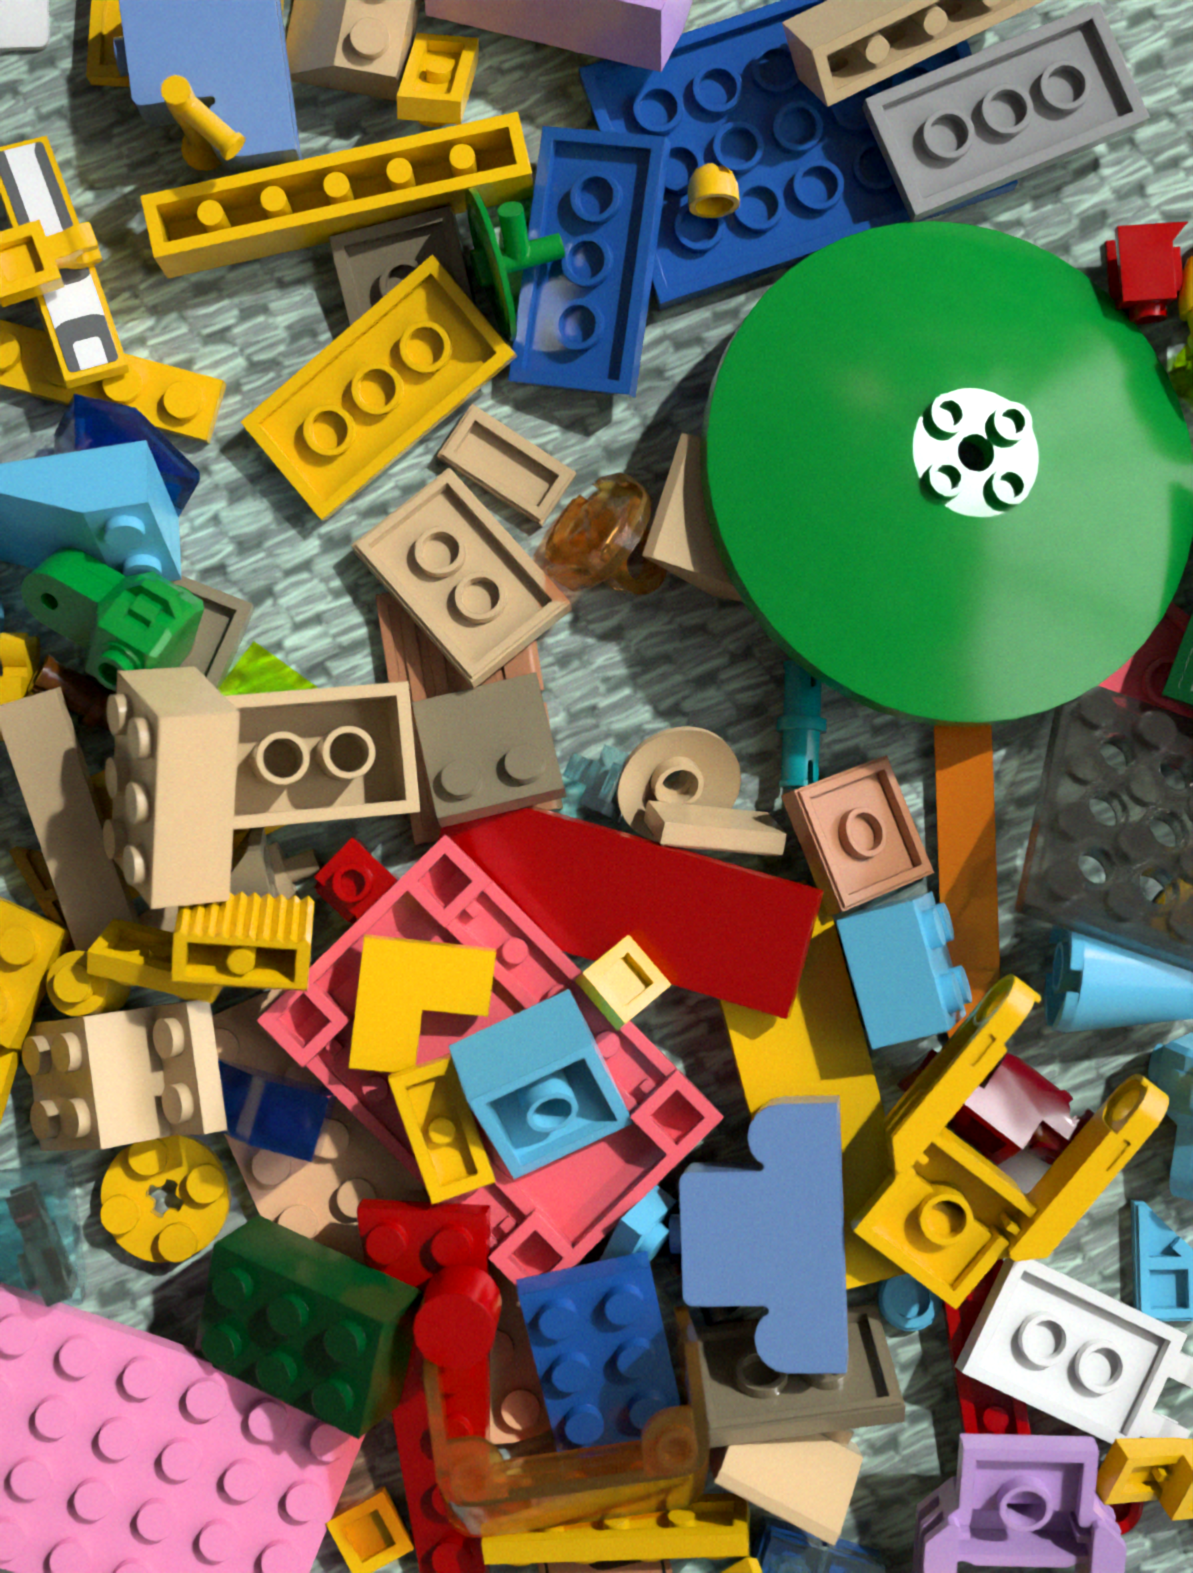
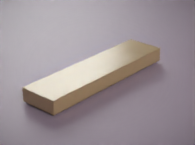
M61 687L1 704L0 730L76 951H88L114 918L140 924L122 869L114 859H109L105 852L103 842L105 817Z

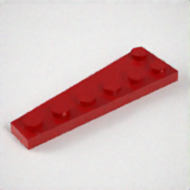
M362 1199L357 1206V1220L365 1265L422 1291L425 1290L426 1285L434 1274L449 1266L463 1264L477 1267L490 1276V1259L488 1257L490 1255L491 1205L440 1202L432 1204V1202ZM414 1337L400 1405L391 1413L419 1572L490 1573V1565H484L481 1545L490 1502V1351L482 1361L470 1368L451 1370L438 1367L426 1359L416 1346Z

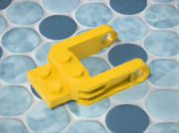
M1013 974L1003 977L987 992L883 1119L887 1163L891 1173L850 1222L852 1230L954 1309L959 1307L998 1259L1011 1258L1018 1262L1048 1258L1163 1119L1169 1104L1168 1095L1141 1074L1130 1076L1112 1092L1032 1190L1028 1193H1022L1015 1180L945 1127L1007 1052L1008 1049L1004 1045L1005 1042L1026 1018L1034 1001L1039 1003L1041 1000V996Z

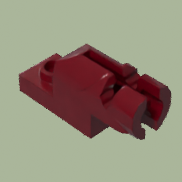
M930 1049L911 1064L897 1083V1086L906 1092L938 1052ZM1006 1053L946 1125L984 1155H987L997 1165L1022 1151L1027 1144L1030 1147L1027 1153L1052 1166L1095 1113L1087 1108L1079 1115L1071 1118L1069 1103L1073 1100L1072 1095L1066 1090H1060L1021 1058Z

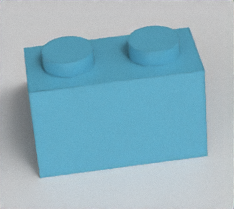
M569 989L448 1046L467 1101L514 1180L633 1124L630 1113L593 1034Z

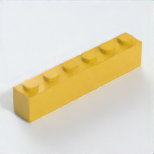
M517 111L141 195L140 198L154 259L169 279L330 243V236L451 206L455 214L466 212L465 191L472 187L476 188L485 207L533 197L534 190L532 170Z

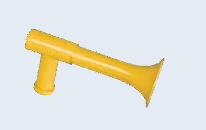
M173 75L163 81L161 94L174 120L180 124L185 134L182 139L181 151L183 158L190 166L197 170L208 171L221 165L210 143L220 151V155L225 160H230L238 154L245 143V137L239 132L236 133L198 100L189 82L184 77Z

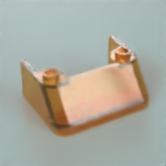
M687 1305L673 1307L685 1405L669 1407L656 1412L644 1425L641 1440L504 1459L497 1446L485 1438L478 1436L450 1438L441 1367H438L424 1357L423 1380L436 1478L445 1514L451 1526L465 1536L482 1538L676 1510L695 1503L703 1495L708 1483L710 1436L699 1343Z

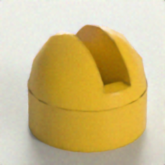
M707 163L694 171L689 179L687 190L689 211L693 215L703 218H717L729 215L739 208L738 183L730 169L723 165L717 167L714 163Z

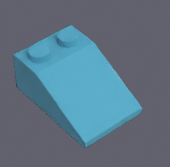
M143 440L1 463L0 560L35 569L58 548L74 547L84 551L124 576L154 571L169 581L182 580L179 518L147 441Z

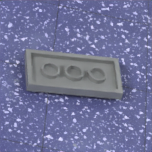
M1099 2L868 97L864 100L862 106L911 222L918 221L1142 128L1150 119Z

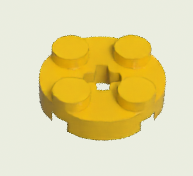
M190 1135L167 1136L133 1143L114 1158L106 1171L100 1194L102 1203L100 1211L101 1222L105 1229L112 1233L116 1242L122 1248L138 1258L157 1263L184 1261L207 1247L218 1236L227 1221L232 1197L228 1177L222 1167L223 1164L217 1154L207 1144ZM168 1180H172L178 1184L175 1195L183 1200V1204L180 1210L170 1207L164 1214H161L154 1209L156 1200L149 1195L152 1185L162 1187Z

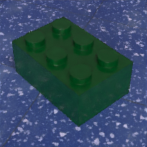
M258 1215L214 1243L194 1354L212 1363L214 1368L340 1431L360 1439L400 1405L414 1341L413 1328L424 1291Z

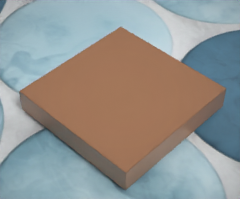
M887 755L781 795L817 888L824 890L822 900L829 916L844 912L934 873Z

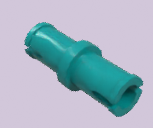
M793 660L783 661V669L785 670L783 716L777 717L776 732L782 733V763L779 788L787 790L791 787V790H796L819 781L820 735L826 733L827 719L821 717L822 682L814 678Z

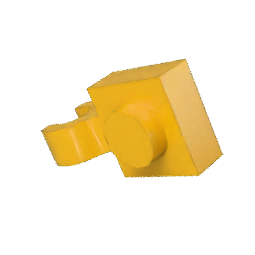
M40 219L1 231L0 303L2 307L64 288L59 269H83L102 262L103 259L99 251V245L90 222L73 225L49 236L45 235Z

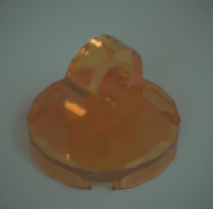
M618 472L600 477L592 484L598 490L587 499L582 495L573 499L554 523L545 546V558L551 562L550 566H546V571L556 582L573 592L591 589L604 581L611 588L622 594H649L657 590L663 583L667 570L643 557V570L639 577L634 580L627 568V558L635 547H638L643 555L650 533L646 526L650 518L651 498L646 488L629 475Z

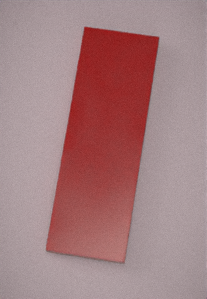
M528 806L440 829L438 841L444 835H447L562 951L597 961L627 935H630L670 984L783 1019H788L791 1016L824 890L680 848L662 846L656 841L535 806Z

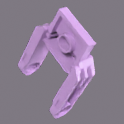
M960 1434L957 1477L949 1478L917 1504L912 1573H957V1562L959 1561L969 1562L974 1566L1068 1568L1075 1565L1074 1573H1124L1127 1547L1125 1541L1120 1537L1121 1530L1115 1522L1114 1510L1109 1504L1104 1505L1099 1495L1095 1492L1099 1450L1094 1437Z

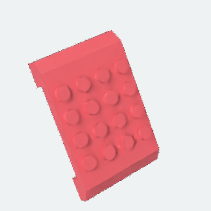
M444 835L309 968L308 992L287 990L256 1020L302 1068L307 1066L426 1188L388 1080V1075L393 1073L349 1068L364 934L495 948L496 950L488 1017L422 1010L416 1065L449 1054V1045L561 992L570 990L601 1051L630 1113L633 1124L514 1180L472 1110L495 1176V1182L440 1202L491 1205V1242L488 1258L516 1287V1279L574 1267L630 1209L642 1200L724 1118L698 1088L631 1020L618 1031L576 983L575 979L583 972L447 835Z

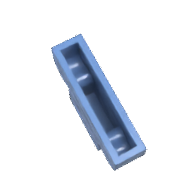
M119 0L123 36L114 37L113 39L116 63L120 76H129L132 100L148 126L156 127L178 124L162 97L161 85L169 76L179 75L189 82L198 100L236 133L239 132L245 137L243 147L230 160H225L220 155V151L210 143L218 161L227 171L233 174H240L302 160L280 0Z
M840 1095L782 1096L773 1098L760 1107L749 1127L748 1142L750 1151L758 1162H703L688 1165L679 1180L680 1214H670L671 1254H681L683 1299L689 1306H765L756 1327L754 1340L757 1353L766 1365L775 1371L789 1374H847L849 1352Z

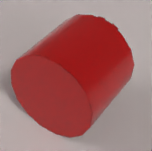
M463 1264L446 1267L433 1275L425 1287L413 1328L416 1346L426 1359L438 1367L458 1370L470 1368L486 1357L493 1346L502 1308L500 1290L493 1278L477 1267Z

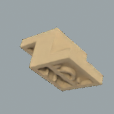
M199 1000L31 1024L22 1045V1060L26 1071L31 1075L34 1103L30 1111L32 1130L39 1139L41 1151L101 1150L167 1136L202 1135L227 1130L210 1003Z

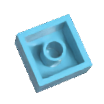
M932 891L859 910L836 920L872 1049L949 1031L967 1015L964 1004L972 1003L969 981L962 965L953 967L946 943L955 938L952 920L946 904L935 903Z

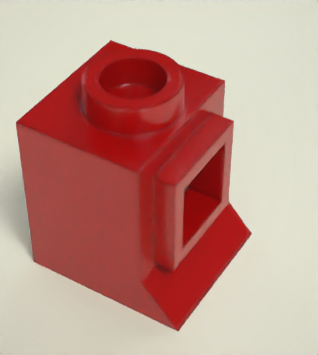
M1189 221L1117 226L1115 228V240L1105 241L1108 293L1115 301L1116 310H1124L1129 315V322H1134L1136 325L1162 322L1168 318L1167 308L1177 299L1183 284L1180 247H1173V240Z
M354 837L314 876L318 881L314 886L316 892L347 922H351L353 925L400 879L398 875L390 873L367 851L368 847L360 839Z

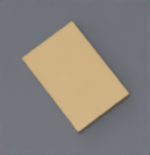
M450 467L351 545L356 556L473 689L572 610L571 602Z

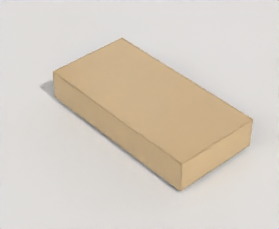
M473 404L470 405L437 454L439 460L540 527H543L577 476L575 471Z
M651 800L647 802L644 822L662 846L776 857L783 855L787 833L768 812Z

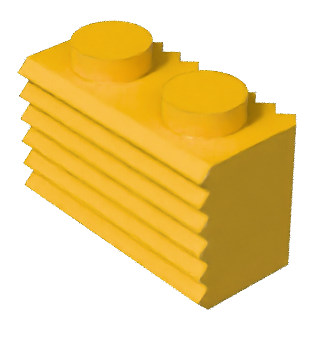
M240 891L235 896L230 892L229 901L178 906L173 934L172 983L308 992L314 901L309 896L300 900L296 895L289 899L282 894L273 898L269 893L261 898L256 892L247 897Z

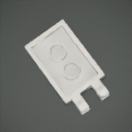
M1011 1258L1005 1259L955 1364L958 1370L1113 1444L1115 1438H1140V1436L1144 1438L1174 1437L1188 1439L1191 1433L1189 1429L1178 1425L1177 1421L1153 1410L1168 1377L1193 1389V1357L1180 1351L1187 1337L1185 1333L1036 1260L1015 1262Z

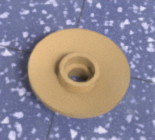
M687 726L660 731L640 743L623 763L616 783V800L619 810L626 823L636 833L649 840L659 842L644 822L648 800L732 809L737 800L741 785L740 766L730 746L711 731ZM681 770L676 780L665 781L668 775Z

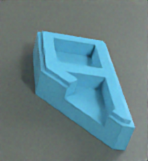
M1130 1200L1133 1308L1160 1321H1193V1249L1168 1227L1144 1201Z

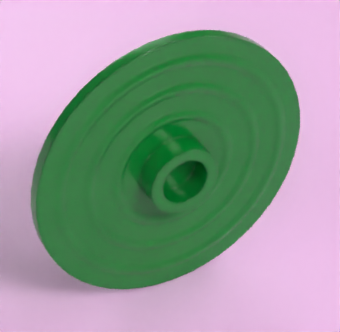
M472 187L465 191L466 212L474 247L473 250H470L472 267L479 287H485L494 316L503 336L507 341H512L517 338V324L507 274L565 258L563 242L559 233L529 241L523 205L519 202L511 201L503 203L497 210L504 248L500 249L483 200L476 188Z

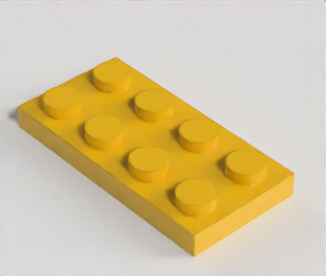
M432 254L241 421V424L321 520H328L518 356L437 257Z

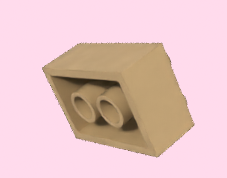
M195 666L117 671V694L110 695L107 704L109 727L112 734L115 735V755L107 759L105 766L106 786L110 797L113 798L112 819L105 820L103 826L105 852L109 859L116 861L124 872L128 885L134 886L151 909L229 901L240 712Z
M408 681L224 696L240 712L233 830L420 812Z

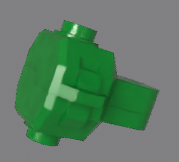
M61 547L55 550L23 580L21 585L22 599L30 613L44 625L85 648V671L96 677L102 685L114 691H117V671L180 667L192 649L204 612L203 600L194 596L185 587L170 582L154 571L124 576L84 551L74 547Z

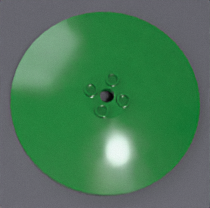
M940 221L897 223L871 228L841 238L812 253L792 267L764 293L737 328L721 357L711 382L704 409L700 440V478L705 511L712 537L727 575L743 603L765 633L794 662L839 694L870 709L907 721L951 727L998 725L1036 716L1079 697L1101 684L1121 668L1149 638L1163 618L1177 591L1188 560L1193 536V453L1189 431L1172 383L1148 340L1134 322H1129V316L1124 310H1116L1115 301L1081 271L1058 256L1026 240L993 229L964 223ZM960 442H971L980 448L985 458L983 471H971L962 465L957 452Z

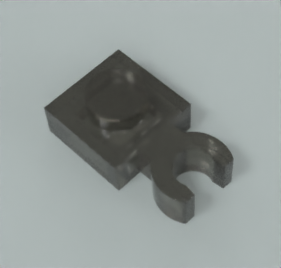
M34 1180L11 1189V1196L6 1197V1203L13 1221L20 1230L24 1240L22 1243L24 1252L17 1255V1261L26 1287L30 1292L40 1290L46 1308L72 1298L78 1278L55 1220H50L47 1206L37 1181Z

